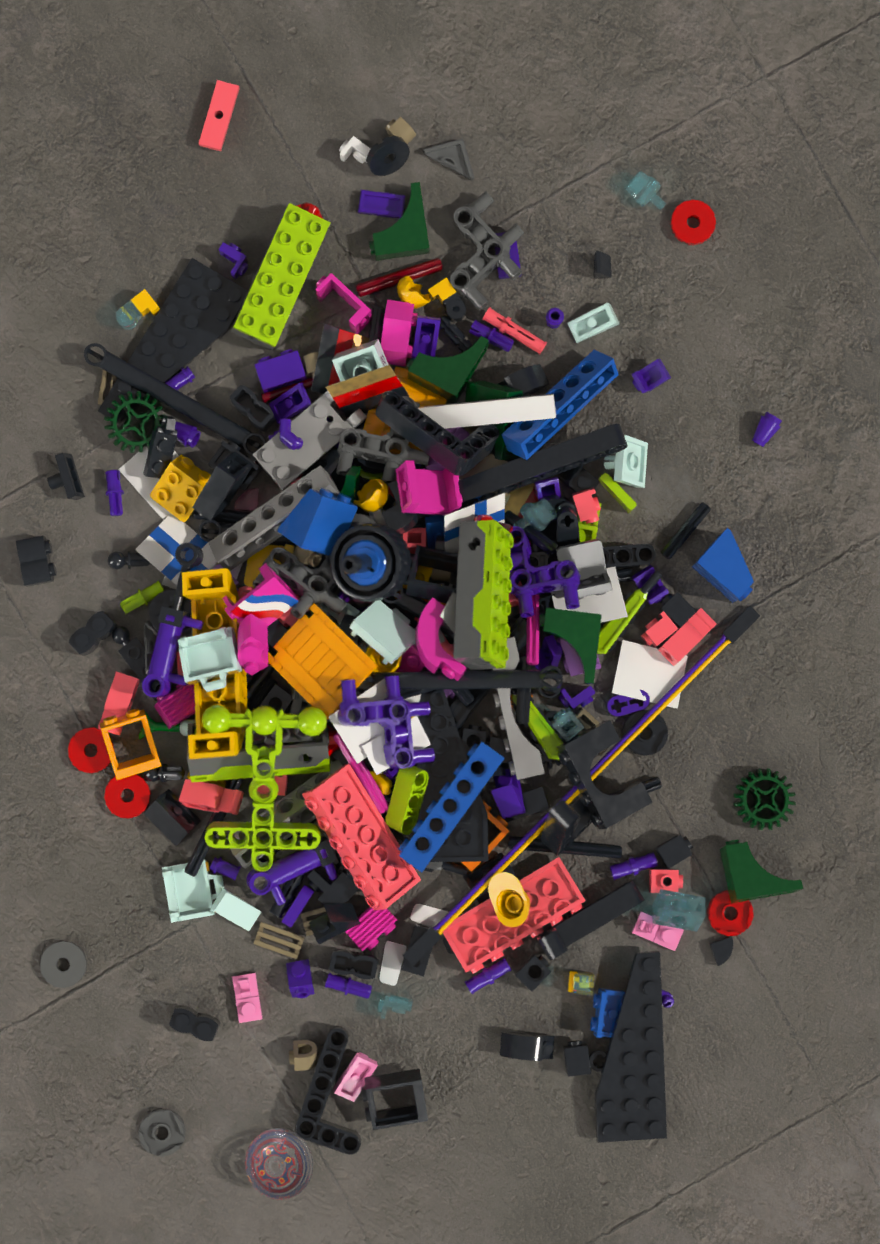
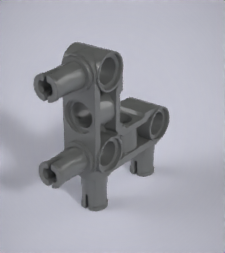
M486 191L472 204L459 207L454 212V221L457 228L466 239L469 238L475 244L477 253L466 263L462 262L450 277V283L461 297L467 298L479 311L483 310L489 301L476 287L497 267H501L512 280L517 279L522 274V270L510 258V246L524 232L516 223L502 236H497L480 218V214L494 202L493 198ZM463 215L470 216V220L467 223H460L459 219ZM493 247L501 249L500 253L495 256L490 255L489 251ZM463 277L467 279L465 285H456V281L459 278Z
M402 396L416 408L421 407L420 404H418V402H414L412 398L408 396ZM348 428L342 431L338 446L340 457L336 473L346 477L352 466L353 458L385 464L382 481L389 486L388 484L396 480V469L405 460H412L414 463L427 466L430 456L422 450L410 448V441L392 428L384 436L369 434L366 430ZM353 439L356 443L348 445L344 441ZM391 449H398L401 453L393 455L389 451Z
M278 547L273 549L264 561L263 565L266 563L300 597L298 599L299 602L290 611L294 617L301 619L313 603L320 605L323 603L337 613V615H340L347 605L346 602L331 592L330 588L335 583L330 568V556L325 555L320 563L321 566L314 570L306 567L297 560L295 555L286 549ZM274 559L278 560L281 564L276 563ZM261 572L253 581L254 587H257L265 580ZM312 587L317 588L319 592L314 591Z

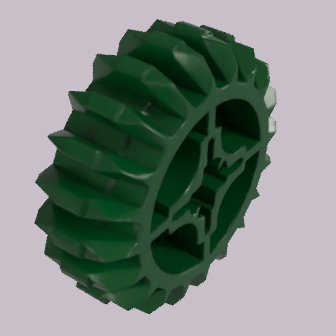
M129 391L127 392L128 399L126 400L120 394L118 395L121 401L119 404L115 400L111 401L115 409H106L107 412L112 413V416L104 417L105 421H111V425H105L104 429H112L113 432L107 436L108 438L117 437L113 442L115 446L123 442L121 445V450L123 451L127 448V445H130L129 452L134 453L135 446L138 447L140 453L143 452L142 445L144 444L149 449V441H151L153 430L155 431L157 426L161 427L159 419H162L165 414L158 415L157 412L163 408L162 406L153 407L157 402L155 398L147 402L150 396L147 393L143 396V399H140V391H136L135 398L132 397V393ZM141 403L149 410L136 414L129 404ZM123 408L126 414V421L117 428V416ZM131 415L135 418H142L138 426L139 429L133 425L128 426L130 425ZM150 417H153L152 430L146 435L144 423ZM134 430L141 440L130 441L121 434Z
M769 768L765 769L764 775L761 769H756V777L751 771L748 772L750 780L748 781L745 777H742L740 780L745 785H736L735 787L741 791V794H733L734 798H740V802H735L733 805L734 807L741 806L742 808L736 814L739 816L745 813L742 822L746 823L751 819V828H754L758 823V830H763L765 824L768 830H772V822H774L775 826L781 827L780 818L784 822L789 820L784 815L785 812L788 814H793L794 812L788 808V805H796L795 801H789V797L796 795L795 792L788 793L787 789L792 787V784H783L787 779L786 776H782L778 780V771H775L770 776L771 770ZM760 780L774 783L766 791H762L754 785V783ZM749 790L755 799L750 810L746 800ZM778 790H780L782 795L780 809L774 801ZM759 794H769V799L767 800H769L770 805L766 803L761 804L759 800L762 799H759ZM763 808H767L775 814L767 819L755 816Z

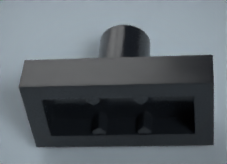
M60 453L55 455L60 473L47 478L49 487L54 490L64 486L68 499L79 500L84 498V492L72 454Z

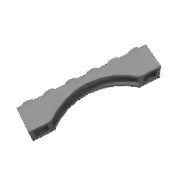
M515 637L507 638L509 659L506 661V668L492 669L491 671L515 670L520 660ZM510 688L496 689L497 693L493 694L496 707L501 708L502 716H498L501 730L505 729L507 738L503 739L506 753L510 752L512 761L508 762L510 774L515 775L517 780L545 774L540 751L530 744L515 722L511 710Z

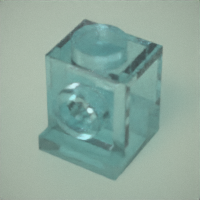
M570 707L557 712L553 717L554 720L551 721L552 726L566 742L585 728Z

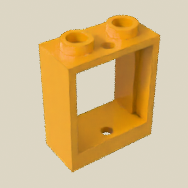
M132 709L127 711L124 716L118 718L117 716H110L99 723L117 780L161 767L144 709L140 711L139 709ZM141 720L151 754L118 764L108 730Z

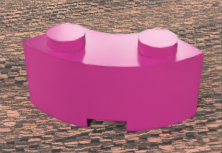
M387 299L381 347L388 364L406 367L407 358H412L413 345H410L409 342L412 326L416 327L418 313H413L414 304Z
M252 614L246 616L240 623L237 637L239 664L250 675H254L268 666V623Z

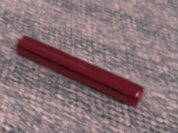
M436 258L356 285V290L359 297L396 286L400 279L409 275L414 280L441 271L443 266L441 260Z

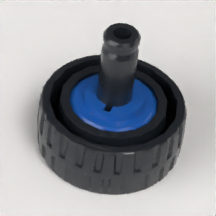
M367 523L351 527L336 540L330 556V568L337 586L346 595L359 601H379L393 596L406 583L411 570L410 551L407 543L394 529L383 524Z

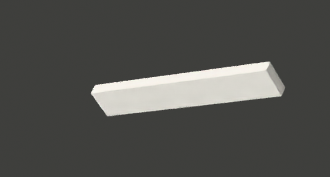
M554 394L417 407L445 429L556 418Z

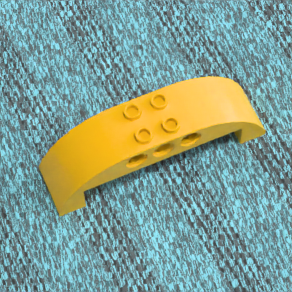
M229 569L182 572L183 596L191 600L192 618L203 621L202 629L192 628V636L219 630L222 627L234 628L237 642L238 619L235 618L233 620L226 613L225 608L227 606L222 599L224 596H227L234 604L239 601L237 589ZM243 668L237 674L226 675L225 688L206 692L201 682L194 684L196 735H188L189 759L237 756L243 744L246 727H230L228 731L223 733H210L203 726L202 717L205 710L214 705L224 706L230 713L246 712L247 675ZM220 677L209 679L207 682L219 680Z

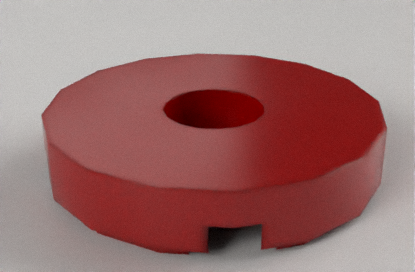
M688 200L676 207L672 214L670 225L672 233L677 240L694 246L702 244L710 238L715 230L716 219L709 205L699 200ZM691 217L698 219L699 226L697 228L689 227L687 219Z
M94 727L84 728L76 732L71 738L68 746V755L72 764L78 770L86 773H97L109 766L111 760L101 729ZM89 744H95L98 749L97 754L93 757L87 756L85 752Z
M137 774L119 780L115 776L106 786L104 798L106 806L111 813L120 818L130 819L139 816L147 809L151 799V791L144 778ZM125 789H130L134 793V798L131 802H125L122 799V792Z
M724 890L717 893L710 900L707 908V917L711 927L718 933L726 936H737L750 927L754 917L753 906L750 901L731 904L729 891ZM729 906L734 907L737 912L736 917L732 920H728L724 915L725 909Z

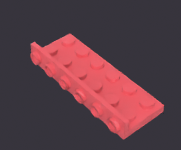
M350 764L343 765L315 788L302 794L305 799V805L317 818L318 826L327 834L330 845L337 850L342 858V864L352 874L355 885L362 890L366 897V902L374 910L387 909L421 881L414 867L399 857L401 851L398 850L400 847L398 841Z
M560 857L519 880L530 899L528 917L520 926L508 927L503 925L498 920L492 901L489 898L456 918L442 932L466 973L469 971L472 974L484 968L482 963L489 959L492 962L504 956L502 951L509 947L512 950L524 944L522 939L530 935L534 938L544 932L542 927L550 923L551 926H554L564 920L562 915L570 911L571 914H574L584 908L582 903L586 900Z

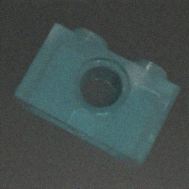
M660 889L652 904V924L697 932L705 918V897Z

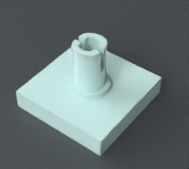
M624 435L628 447L617 452L616 455L606 456L604 460H609V462H604V467L606 469H615L614 481L635 488H645L648 443Z

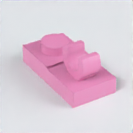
M640 911L632 933L675 951L684 930Z
M256 972L232 976L239 1023L263 1019Z
M361 1052L356 1053L334 1086V1093L354 1102L361 1092V1087L365 1086V1078L371 1077L377 1068V1061L368 1058V1055Z

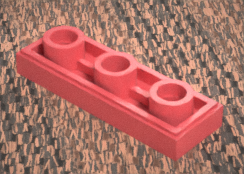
M217 80L199 140V146L221 152L240 89L238 85ZM219 114L223 115L221 119H217L216 116Z

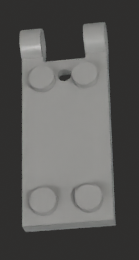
M327 390L319 399L291 421V432L303 440L301 449L291 450L280 441V432H278L252 456L281 490H284L340 442L342 431L348 428L355 429L367 419V416L361 409L355 411L344 422L330 406L335 401ZM328 416L333 418L332 422L327 421Z

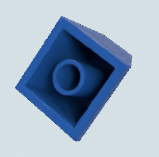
M310 488L282 522L277 532L300 548L331 556L336 540L343 532L349 530L358 506L351 503V498L339 493L338 496H335L333 492L321 488L320 491Z
M727 528L695 562L692 568L732 603L736 600L741 602L753 590L750 586L754 580L731 530Z

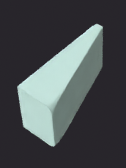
M607 302L567 324L576 343H579L618 325L619 321L612 306Z
M224 888L211 906L213 911L247 931L251 929L261 914L260 910Z

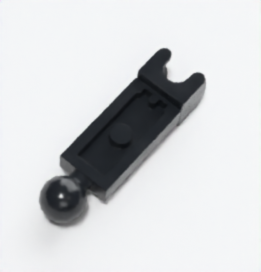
M118 626L112 632V639L114 642L124 646L118 652L139 680L143 682L144 678L147 677L145 673L144 646L137 637L132 641L129 639L130 632L126 627ZM155 680L152 684V688L155 692H157V689L159 686H161V684L158 680ZM170 682V684H171V689H170V690H173L175 687H174V685Z

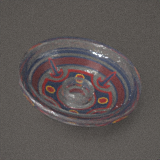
M274 1128L264 1131L252 1141L246 1153L245 1168L249 1181L260 1194L274 1200H286L301 1193L310 1182L313 1173V1158L308 1145L298 1134L287 1129ZM272 1163L277 1166L276 1171L271 1168Z

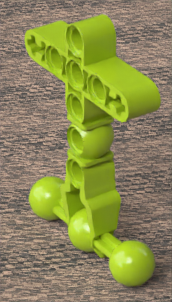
M220 705L207 708L203 713L202 723L210 733H223L228 731L230 727H246V752L252 755L254 773L253 780L249 785V794L253 799L252 806L254 807L252 822H212L207 827L205 833L207 845L213 848L252 849V865L256 870L262 872L271 868L274 849L310 850L316 848L321 838V831L316 824L274 822V800L278 796L279 791L278 784L274 780L276 756L282 752L283 728H299L302 733L308 736L319 735L327 725V718L324 712L316 707H307L299 714H284L282 709L276 712V710L268 706L258 707L253 712L247 708L245 713H230L227 708ZM253 731L260 735H270L276 731V746L271 748L262 746L259 748L253 745ZM266 762L270 765V769L268 771H261L258 768V764ZM265 785L269 787L270 792L261 794L257 788ZM265 808L270 814L267 817H261L257 811ZM213 831H218L219 838H214ZM226 831H230L228 839H226ZM242 831L246 837L244 839H237L233 833ZM265 831L269 834V838L262 840L258 838L257 833ZM287 831L293 837L290 840H284L280 835ZM297 832H300V840H297ZM309 832L312 833V840H308L307 835ZM265 854L269 860L267 862H260L257 856Z

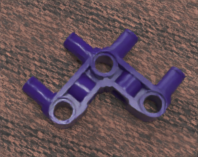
M513 526L511 532L513 539L517 536L522 538L519 542L514 543L511 548L510 557L512 558L513 567L510 570V580L512 583L510 594L518 598L520 616L523 618L534 616L533 595L558 590L564 591L567 609L580 607L577 590L580 585V574L575 564L565 560L551 562L550 565L534 568L531 566L530 561L532 551L528 537L521 527ZM566 571H573L570 577H563ZM528 579L525 585L518 586L519 581Z
M399 676L384 677L387 697L384 698V701L363 703L357 701L355 679L341 681L343 702H340V709L337 713L338 721L343 726L350 727L369 726L370 723L381 724L384 727L385 745H383L385 760L389 767L405 769L413 767L415 763L434 761L435 754L433 748L413 749L411 717L429 715L430 704L428 701L409 703V701L404 700L403 696L400 695ZM393 706H396L398 709L396 717L392 714ZM350 710L354 712L353 721H350L348 718ZM399 752L402 755V762L400 764L396 759Z

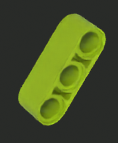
M415 766L399 769L385 819L388 827L405 835L413 832L412 829L417 824L429 776L426 771Z

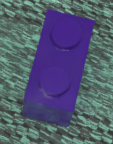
M293 349L285 350L278 357L271 358V356L259 359V363L254 364L264 393L307 379L298 350L294 352Z

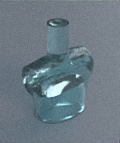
M639 171L625 187L633 200L641 207H644L650 201L659 210L666 205L656 195L661 184L642 171Z
M546 499L535 503H526L520 509V513L524 518L515 522L513 526L523 529L528 525H532L537 531H542L557 517V514Z

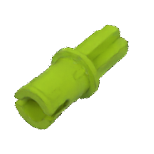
M159 580L143 590L138 589L137 593L121 601L120 605L123 611L129 613L144 604L147 606L149 601L164 591Z

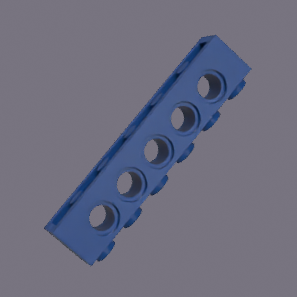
M596 350L588 354L546 393L554 394L556 418L514 422L502 433L507 451L528 460L619 375L614 358Z
M483 742L479 746L477 744L473 745L467 754L470 759L465 765L462 762L453 773L457 777L452 783L446 782L439 792L443 795L438 803L433 800L426 810L429 814L424 822L421 819L412 829L415 833L412 839L409 841L406 838L398 849L401 851L399 857L421 873L504 760V757ZM473 762L482 763L484 766L483 773L479 775L474 774L471 771V764ZM462 780L467 781L470 784V791L465 794L460 793L457 790L458 782ZM451 799L456 802L457 808L454 812L448 813L444 810L443 803L446 800ZM434 818L440 819L443 823V828L438 832L432 831L429 827V822ZM420 837H424L429 841V847L425 851H420L415 846L416 840Z

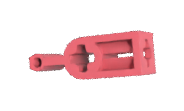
M700 608L658 651L675 666L717 623Z
M116 671L99 723L110 716H117L118 718L126 715V712L131 709L140 683L139 679ZM123 726L110 729L108 732L120 736Z
M185 779L179 801L187 808L238 815L244 792L223 788L211 783H191V780Z

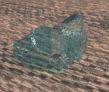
M386 993L385 999L380 998L377 1012L381 1013L380 1019L385 1020L388 1006L392 1007L393 1012L405 1014L406 1011L411 1012L413 1000Z

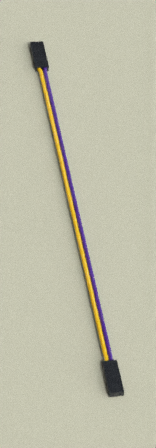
M748 606L721 633L722 638L590 770L592 781L728 644H733L760 617L751 606ZM574 786L562 798L568 805L580 794L577 786ZM548 813L436 926H430L402 954L412 966L442 938V932L489 886L491 878L497 873L502 872L543 831Z

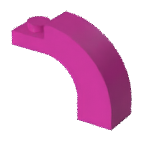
M432 598L424 608L416 627L415 643L417 652L423 664L433 674L440 667L446 677L459 681L466 667L445 652L439 642V630L445 623L440 615L445 606Z

